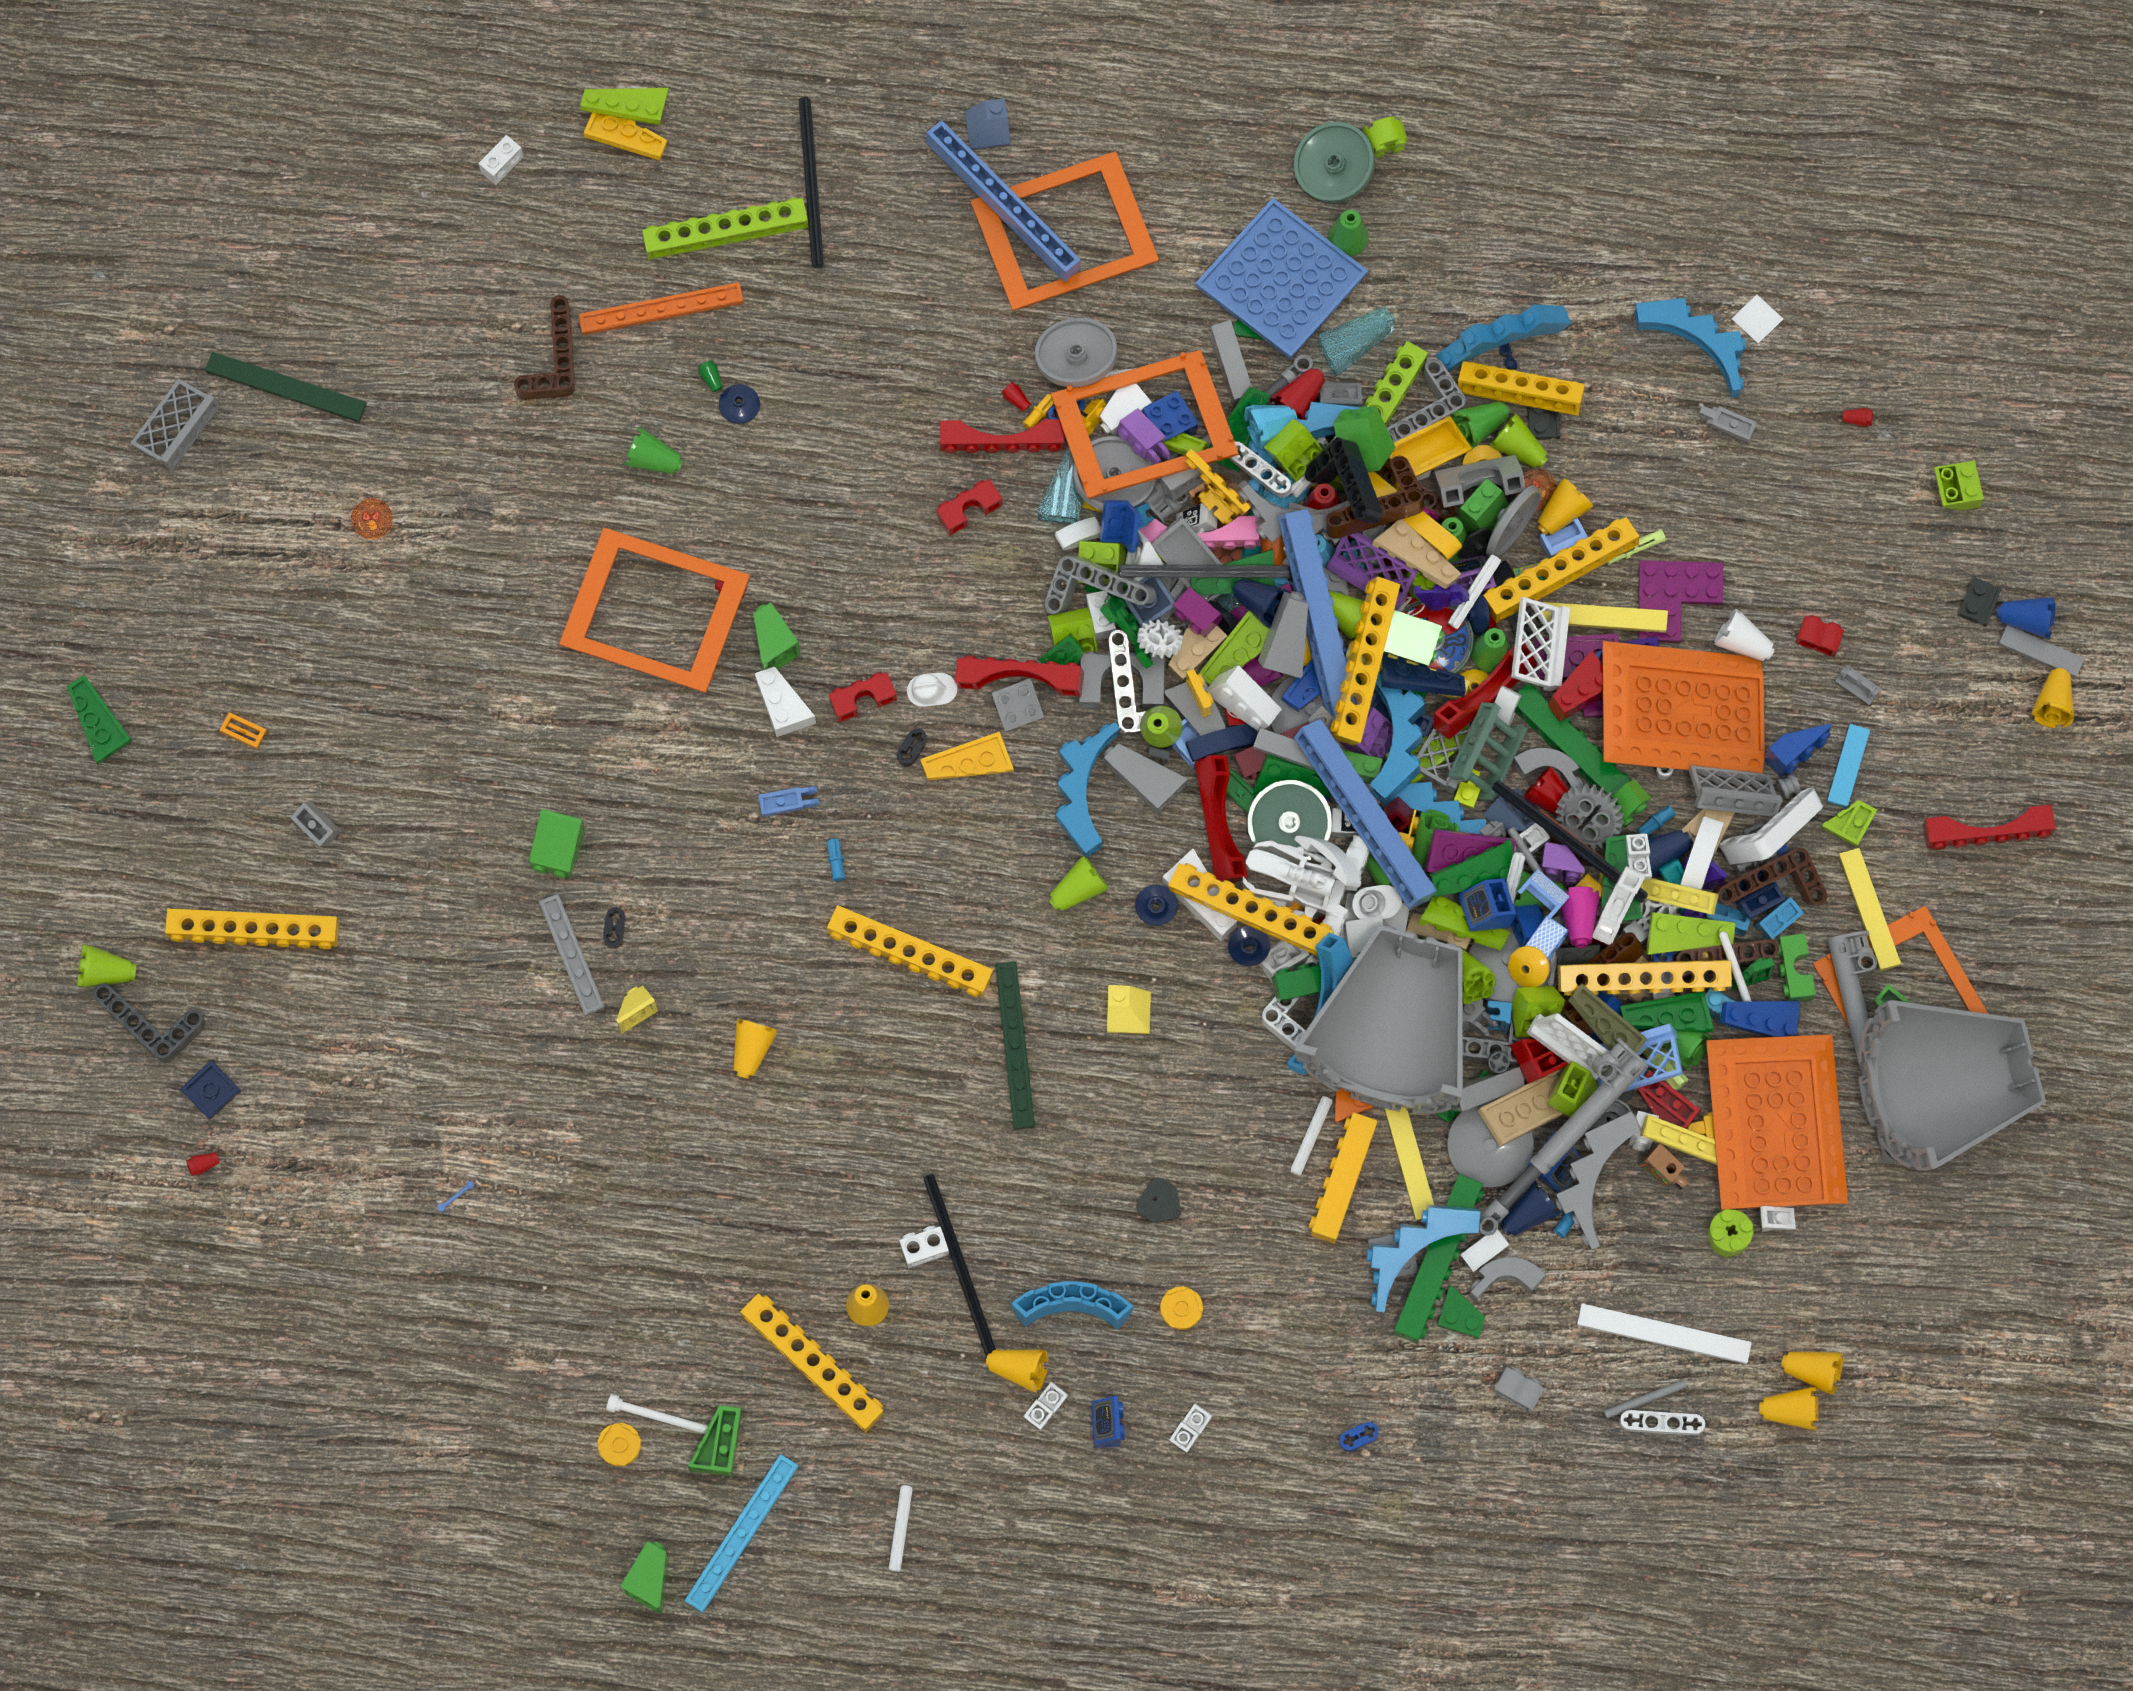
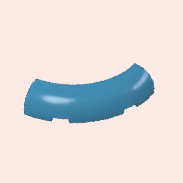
M1076 1281L1050 1283L1045 1287L1036 1290L1032 1289L1011 1303L1014 1314L1025 1327L1046 1315L1075 1311L1097 1316L1118 1330L1129 1318L1134 1308L1131 1303L1113 1291L1109 1292L1095 1284Z

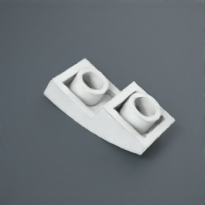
M1091 517L1055 532V537L1063 551L1078 548L1079 541L1100 538L1101 527L1096 518Z
M1502 686L1494 703L1501 707L1497 717L1510 726L1516 714L1514 711L1522 695Z
M1647 834L1626 835L1628 867L1645 874L1644 880L1651 879L1650 849Z
M1497 1229L1493 1235L1484 1236L1464 1251L1461 1256L1474 1272L1510 1244L1500 1230Z
M1050 1382L1023 1417L1041 1430L1069 1394L1053 1382Z
M1195 1403L1169 1440L1185 1452H1188L1213 1415Z

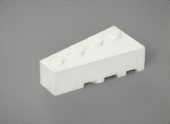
M1194 849L1189 851L1163 876L1162 884L1169 888V882L1179 863L1183 865L1185 863L1191 864L1197 868L1196 871L1203 874L1207 872ZM1192 880L1190 881L1189 886L1193 888L1197 887L1200 884V881ZM1212 888L1208 891L1210 896H1216L1219 893L1217 888ZM1174 893L1176 898L1221 942L1237 928V920Z

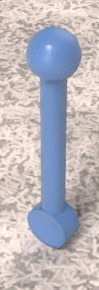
M468 1181L464 1188L444 1204H438V1211L444 1212L450 1203L468 1189L474 1188V1182Z

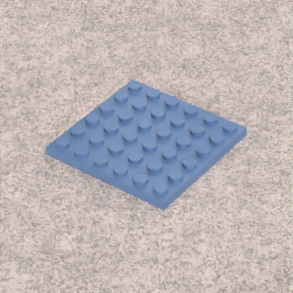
M1272 198L1197 280L1195 287L1291 360L1368 274V270Z

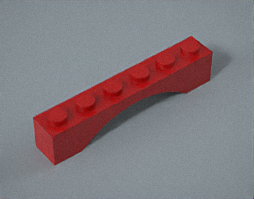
M1059 419L1042 420L1036 426L1012 435H990L969 427L961 420H941L940 451L945 453H956L957 451L996 453L998 450H1006L1009 453H1016L1019 450H1027L1031 453L1039 452L1040 450L1059 452L1064 450V431Z
M1525 643L1522 644L1521 650L1526 657L1531 651ZM1515 646L1506 653L1494 671L1477 688L1464 697L1446 702L1434 712V729L1450 740L1474 720L1482 702L1494 703L1502 686L1511 689L1520 681L1511 678ZM1532 655L1527 660L1534 669L1536 668V659ZM1521 663L1519 665V673L1526 675L1529 672L1525 665Z
M965 656L957 660L954 682L961 689L979 690L999 679L1027 677L1044 682L1060 695L1081 697L1084 671L1076 663L1058 665L1056 662L1048 661L1046 664H1042L1034 660L1018 662L1015 659H1005V661H998L992 657H986L983 660L973 656Z
M1209 755L1196 761L1195 766L1214 876L1221 882L1227 880L1234 884L1243 880V876L1245 879L1248 878L1245 857L1234 844L1227 824L1225 807L1227 785L1230 778L1227 755Z
M2052 804L2032 806L2014 821L1996 827L1979 828L1967 826L1948 816L1926 818L1923 823L1927 848H1933V850H1942L1946 846L1953 845L1955 848H1961L1971 843L1980 846L1987 844L1989 841L2005 843L2009 839L2016 838L2017 841H2024L2034 836L2043 839L2050 837L2056 829Z

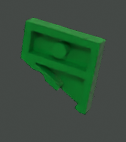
M1759 958L1742 972L1746 986L1771 979L1775 966L1772 958ZM1735 979L1732 980V991L1738 990Z

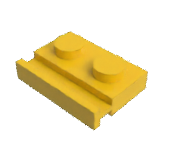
M1194 669L1187 671L1186 683L1203 718L1211 715L1214 702L1209 692L1206 693L1203 688L1205 683L1201 674H1196Z

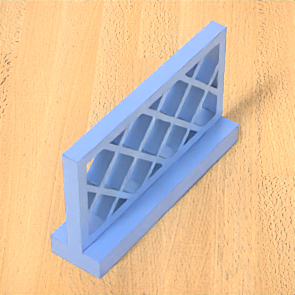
M1671 1024L1640 1032L1647 1040L1637 1054L1640 1056L1643 1050L1648 1048L1653 1050L1649 1058L1643 1060L1649 1066L1656 1069L1653 1077L1646 1078L1643 1075L1648 1069L1647 1067L1624 1092L1683 1075L1676 1041L1678 1039L1677 1031ZM1671 1042L1672 1048L1668 1054L1660 1051L1663 1044ZM1604 1043L1600 1044L1610 1052V1050L1606 1047ZM1657 1053L1665 1057L1659 1067L1652 1064ZM1669 1060L1675 1062L1676 1070L1667 1072L1663 1069ZM1598 1076L1597 1081L1598 1086H1600L1604 1081Z

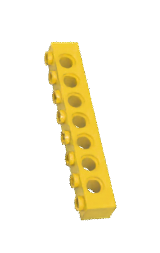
M1627 517L1621 520H1614L1607 528L1596 530L1592 536L1578 540L1574 546L1568 549H1561L1554 557L1550 559L1545 558L1534 568H1527L1514 579L1509 578L1501 586L1487 590L1483 596L1488 603L1491 617L1495 623L1500 622L1519 611L1520 598L1526 597L1536 601L1638 546L1640 536ZM1616 537L1618 540L1611 541L1609 538ZM1598 547L1600 550L1594 551L1591 548ZM1574 557H1581L1582 560L1577 561V560H1574L1573 558H1574ZM1561 566V567H1564L1565 569H1564V570H1557L1556 567ZM1544 576V577H1546L1547 579H1546V580H1539L1538 577ZM1521 586H1527V587H1529V589H1528V590H1522V589H1520V587H1521ZM1503 596H1510L1511 599H1509V600H1504L1502 597H1503Z
M1381 577L1371 579L1366 585V599L1360 607L1361 619L1356 624V638L1350 647V652H1352L1351 658L1345 667V672H1347L1346 678L1340 687V692H1342L1341 698L1335 706L1336 718L1330 726L1331 735L1335 740L1352 746L1361 743L1401 585ZM1376 597L1380 598L1381 606L1376 603ZM1371 616L1376 619V626L1372 624ZM1366 636L1371 639V645L1367 644ZM1361 656L1365 657L1366 665L1361 662ZM1356 676L1361 678V685L1356 682ZM1351 695L1356 698V705L1351 702ZM1346 715L1351 718V725L1346 722Z
M1185 863V865L1178 864L1168 885L1169 891L1316 956L1318 954L1315 946L1328 933L1334 934V931L1331 930L1332 928L1327 924L1320 923L1318 925L1312 922V918L1301 914L1298 916L1293 913L1292 909L1286 906H1281V908L1273 905L1274 902L1268 898H1257L1250 890L1243 889L1241 891L1235 888L1233 883L1227 880L1221 882L1209 872H1204V874L1198 872L1196 867ZM1192 880L1200 881V884L1197 887L1193 888L1189 886V883ZM1212 888H1217L1219 893L1216 896H1210L1208 891ZM1230 897H1237L1239 900L1236 904L1231 905L1227 902ZM1250 905L1258 907L1254 913H1249L1246 910ZM1275 914L1277 919L1269 922L1266 920V916ZM1289 922H1294L1297 925L1293 930H1287L1285 926ZM1307 931H1314L1316 933L1312 939H1308L1304 935Z
M838 905L827 926L828 934L837 941L843 939L850 942L849 945L854 948L861 949L862 947L869 950V953L873 956L880 957L882 955L887 957L888 961L895 965L904 964L912 972H923L934 981H939L940 979L947 982V985L953 989L962 988L967 990L966 993L973 997H978V995L984 997L993 977V969ZM849 925L857 928L853 933H848L845 929ZM873 933L876 935V938L873 941H868L865 939V936ZM888 941L896 944L892 949H887L884 945ZM912 949L915 951V954L912 957H906L904 952ZM927 957L935 960L931 965H926L923 961ZM950 965L954 967V970L951 973H945L943 968ZM966 973H970L974 976V978L971 981H965L962 979L963 975Z
M167 908L165 934L168 939L174 942H183V939H187L195 943H204L205 940L216 944H225L226 941L237 945H246L249 942L255 943L258 946H268V943L276 944L279 947H289V944L297 945L300 948H310L311 945L319 946L321 949H331V946L337 947L339 920L334 916ZM187 923L194 924L191 930H184V926ZM208 924H215V928L212 931H205ZM236 925V929L233 932H226L228 926ZM257 926L256 932L252 934L247 933L249 927ZM272 927L279 928L278 932L273 935L268 934L269 929ZM299 928L300 931L297 935L292 936L289 934L291 929ZM314 929H320L321 932L318 936L313 937L310 935Z
M1730 960L1558 965V991L1564 992V995L1567 996L1572 995L1579 987L1576 983V977L1579 974L1585 975L1586 982L1583 985L1595 995H1598V991L1607 990V994H1620L1619 990H1628L1629 994L1641 993V989H1649V993H1662V989L1670 988V992H1683V988H1692V992L1705 991L1704 987H1713V991H1726V987H1732ZM1707 970L1713 972V979L1709 982H1706L1703 977ZM1668 971L1671 979L1669 982L1663 983L1661 975ZM1685 971H1690L1692 979L1685 983L1682 975ZM1643 972H1647L1650 976L1649 981L1645 984L1640 982V975ZM1601 973H1605L1607 976V982L1604 985H1599L1597 982V977ZM1621 973H1627L1628 981L1625 984L1619 983L1618 977Z
M758 1293L740 1311L741 1316L855 1424L867 1433L884 1415L883 1405L876 1398L871 1400L866 1395L868 1391L860 1383L855 1385L850 1380L852 1376L844 1368L838 1369L835 1366L837 1362L828 1353L826 1355L819 1351L821 1347L813 1339L809 1341L804 1337L805 1332L797 1324L793 1326L788 1321L790 1318L784 1311L780 1310L778 1312L773 1307L774 1303L768 1296L764 1295L762 1297ZM770 1313L773 1315V1318L769 1322H763L761 1320L762 1315ZM779 1328L788 1329V1334L784 1337H780L776 1333ZM801 1342L804 1348L798 1352L792 1349L793 1344ZM811 1357H817L820 1360L816 1366H810L807 1362ZM828 1371L835 1374L834 1379L831 1381H826L823 1378V1375ZM843 1386L851 1389L850 1393L846 1396L839 1394V1389ZM858 1401H864L867 1404L863 1410L855 1409L854 1405Z

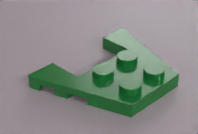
M1108 594L1100 611L1110 624L1116 622L1122 631L1126 633L1127 637L1134 644L1136 657L1146 669L1153 665L1149 653H1145V648H1139L1140 643L1137 642L1140 628L1137 619L1132 611L1128 610L1123 598Z

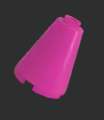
M1590 887L1568 888L1569 892H1566L1570 897L1561 906L1560 911L1565 927L1568 929L1570 943L1575 945L1576 948H1585L1592 942L1600 900L1599 891L1595 893Z

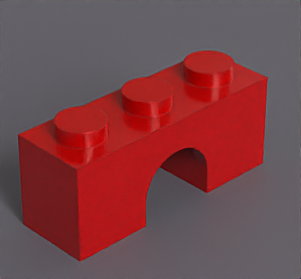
M990 479L977 482L971 490L962 491L952 501H945L938 506V509H936L937 518L949 536L967 527V518L963 514L966 508L971 506L978 507L986 516L1003 506V499Z
M882 672L876 673L865 681L857 680L851 686L844 689L843 687L834 689L829 694V701L838 723L858 716L855 704L861 697H871L875 701L877 708L897 701L895 689L887 672L883 674Z

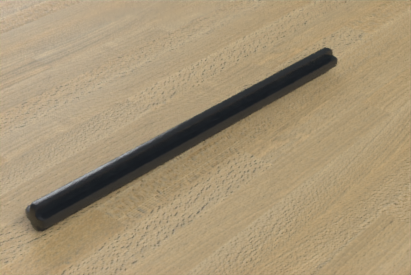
M808 97L799 98L811 263L814 268H822L824 260L811 100Z
M1119 565L1118 568L1119 577L1292 578L1290 566Z
M1500 780L1494 783L1492 786L1493 791L1615 884L1617 883L1622 874ZM1639 888L1634 898L1642 903L1648 897V893Z
M930 1174L924 1177V1183L943 1232L985 1355L988 1356L996 1348L934 1174Z

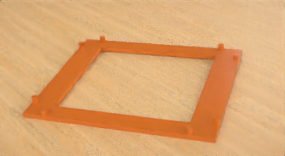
M1116 151L1009 187L1022 199L1101 172L1133 255L1074 274L1066 282L1060 279L1028 290L1000 217L980 197L970 200L1012 311L1027 306L1031 307L1035 303L1159 262Z
M1201 350L1187 354L1182 352L1180 356L1108 376L1087 386L1072 387L1068 385L1067 389L1051 393L1087 499L1173 475L1191 468L1185 463L1187 459L1181 456L1104 479L1076 401L1184 369L1213 446L1196 453L1207 464L1239 455Z
M603 528L559 645L686 686L689 689L692 688L707 693L742 597L746 593L745 589L750 575ZM619 548L724 582L691 672L585 638Z
M1926 906L1910 912V914L1887 925L1895 946L1924 933L1968 1011L1988 1014L1936 925V920L1932 918ZM1828 954L1826 957L1814 962L1813 966L1849 1027L1832 956Z

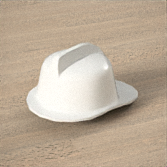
M945 673L922 674L910 681L907 687V695L909 700L917 706L943 705L955 698L957 685L954 682L955 680Z
M1390 885L1365 887L1360 889L1352 900L1353 912L1359 919L1381 915L1383 919H1387L1398 913L1402 905V898L1396 889Z

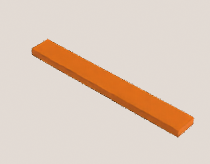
M740 282L578 315L582 335L744 304Z

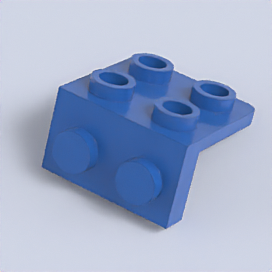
M1178 391L1145 406L1143 410L1145 416L1166 436L1164 442L1184 432L1190 436L1196 433L1199 423Z
M1104 500L1100 541L1123 543L1130 553H1135L1136 547L1139 545L1138 527L1141 526L1142 520L1141 515H1139L1128 500Z

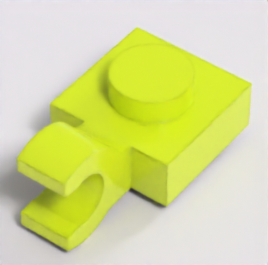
M1472 769V772L1479 777L1480 771ZM1470 780L1467 783L1461 781L1454 801L1459 800L1460 805L1474 809L1481 789L1476 787Z

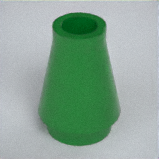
M713 360L707 361L698 367L699 375L710 387L712 393L723 388L717 364H714Z

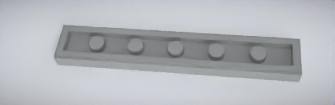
M559 894L539 901L585 1017L605 1009Z

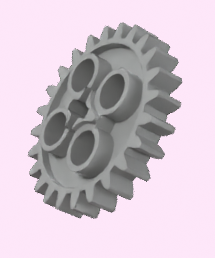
M1585 783L1583 789L1580 785H1577L1575 789L1570 788L1567 793H1564L1562 799L1557 804L1559 807L1556 813L1559 815L1556 820L1561 821V826L1587 846L1591 845V848L1595 850L1597 844L1603 849L1606 838L1619 836L1618 834L1621 833V827L1624 824V821L1621 820L1624 813L1619 812L1622 805H1615L1618 799L1610 798L1612 792L1605 794L1604 787L1598 791L1596 784L1589 789L1588 784ZM1601 805L1595 815L1580 829L1579 826L1592 813L1595 807Z

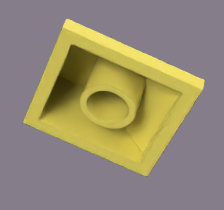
M1108 985L1107 1033L1150 1034L1151 992L1132 986Z
M644 986L632 988L627 992V996L624 997L616 1020L622 1034L658 1012L655 1000Z

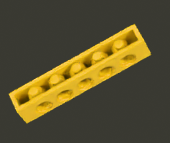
M1466 361L1462 363L1458 378V387L1466 395L1579 416L1585 388V384L1574 381L1571 382Z

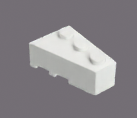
M1239 665L1218 675L1205 691L1211 694L1213 700L1257 731L1260 728L1264 729L1270 726L1282 710Z
M775 666L755 673L756 682L776 737L816 724L815 715Z

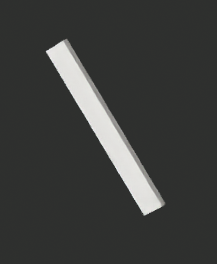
M1581 1304L1577 1326L1743 1364L1748 1363L1752 1343L1586 1304Z

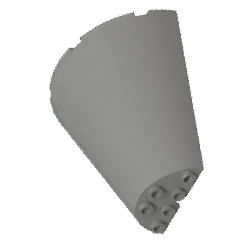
M1379 925L1296 1044L1294 1049L1296 1059L1299 1062H1304L1303 1069L1316 1080L1337 1092L1339 1088H1342L1343 1091L1351 1092L1350 1098L1398 1112H1400L1401 1107L1406 1109L1413 1108L1412 1113L1433 1114L1448 1111L1452 1105L1457 1106L1463 1093L1462 948L1453 943L1445 944L1438 942V940L1432 937L1421 940L1417 938L1418 936L1414 932H1402L1392 926L1384 927Z
M1895 1000L1887 1001L1875 1010V1016L1868 1019L1860 1041L1858 1063H1862L1863 1076L1858 1077L1859 1086L1871 1127H1877L1881 1135L1878 1140L1895 1160L1908 1168L1914 1167L1918 1171L1938 1168L2046 1103L2039 1070L2031 1062L2034 1052L2030 1044L2028 1029L2024 1019Z

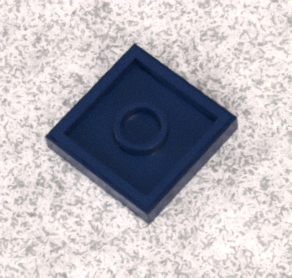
M212 1060L180 1088L181 1092L209 1120L241 1092Z

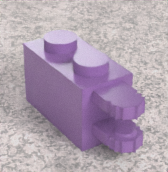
M1139 408L1120 420L1117 429L1118 435L1132 447L1135 454L1140 455L1144 460L1147 458L1153 464L1161 463L1160 457L1155 453L1156 451L1165 460L1171 457L1169 450L1164 445L1166 436Z

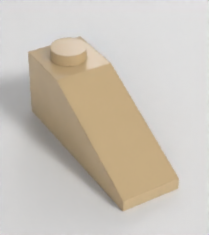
M1412 914L1405 932H1414L1420 939L1432 937L1438 939V942L1445 944L1453 943L1467 951L1472 938L1464 937L1463 939L1457 937L1456 933L1448 930L1441 932L1435 930V926L1426 924V926L1420 925L1418 923L1422 915Z

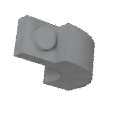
M1534 748L1520 753L1513 759V765L1523 781L1534 774L1544 772L1551 766L1569 789H1575L1577 785L1583 788L1581 779L1578 776L1575 777L1578 774V765L1569 756L1558 750Z
M1505 1257L1496 1259L1478 1271L1477 1275L1482 1280L1477 1279L1470 1287L1472 1291L1469 1297L1476 1302L1491 1285L1501 1280L1514 1281L1531 1294L1545 1279L1546 1273L1535 1264L1521 1258Z

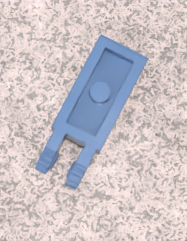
M797 787L758 795L762 817L818 806L820 804L818 799L802 801L801 795L807 796L817 793V787Z

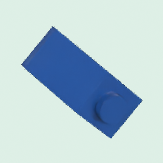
M1538 904L1514 906L1516 915L1511 927L1519 947L1527 944L1545 919L1544 914L1540 912Z

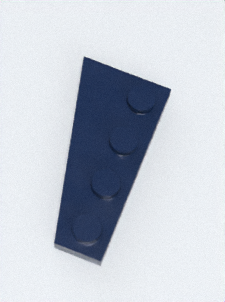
M1383 652L1380 664L1382 687L1464 697L1466 692L1464 676L1441 669L1433 671L1427 665L1421 663L1418 666L1406 663L1407 659L1398 657V660L1389 658L1388 654Z

